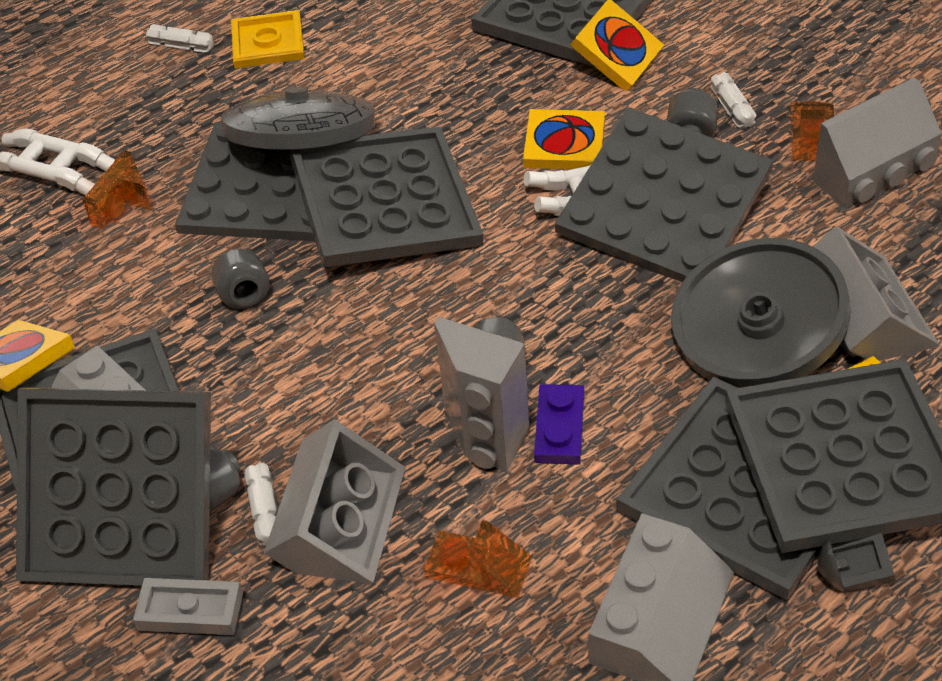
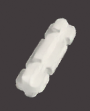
M153 24L146 33L148 43L151 45L161 46L164 43L165 47L189 51L194 48L195 52L208 53L214 45L212 35L207 32L197 31V34H195L194 30L167 27L166 30L165 26Z
M726 72L720 75L715 74L711 78L713 82L711 89L716 96L720 95L718 97L719 101L729 116H734L732 120L737 128L744 129L754 126L756 124L754 120L756 113L748 105V101L733 79Z
M259 462L256 466L249 465L244 474L246 484L249 486L247 491L252 519H255V536L261 546H266L278 512L275 490L272 489V474L267 464Z

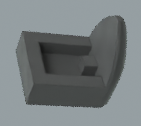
M882 532L867 538L831 544L829 540L821 548L818 570L823 579L839 592L858 591L896 581Z

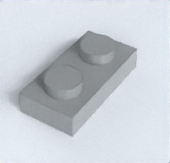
M144 578L133 622L137 631L234 635L243 590L240 582Z

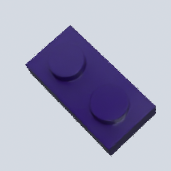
M540 384L534 463L581 465L584 385Z

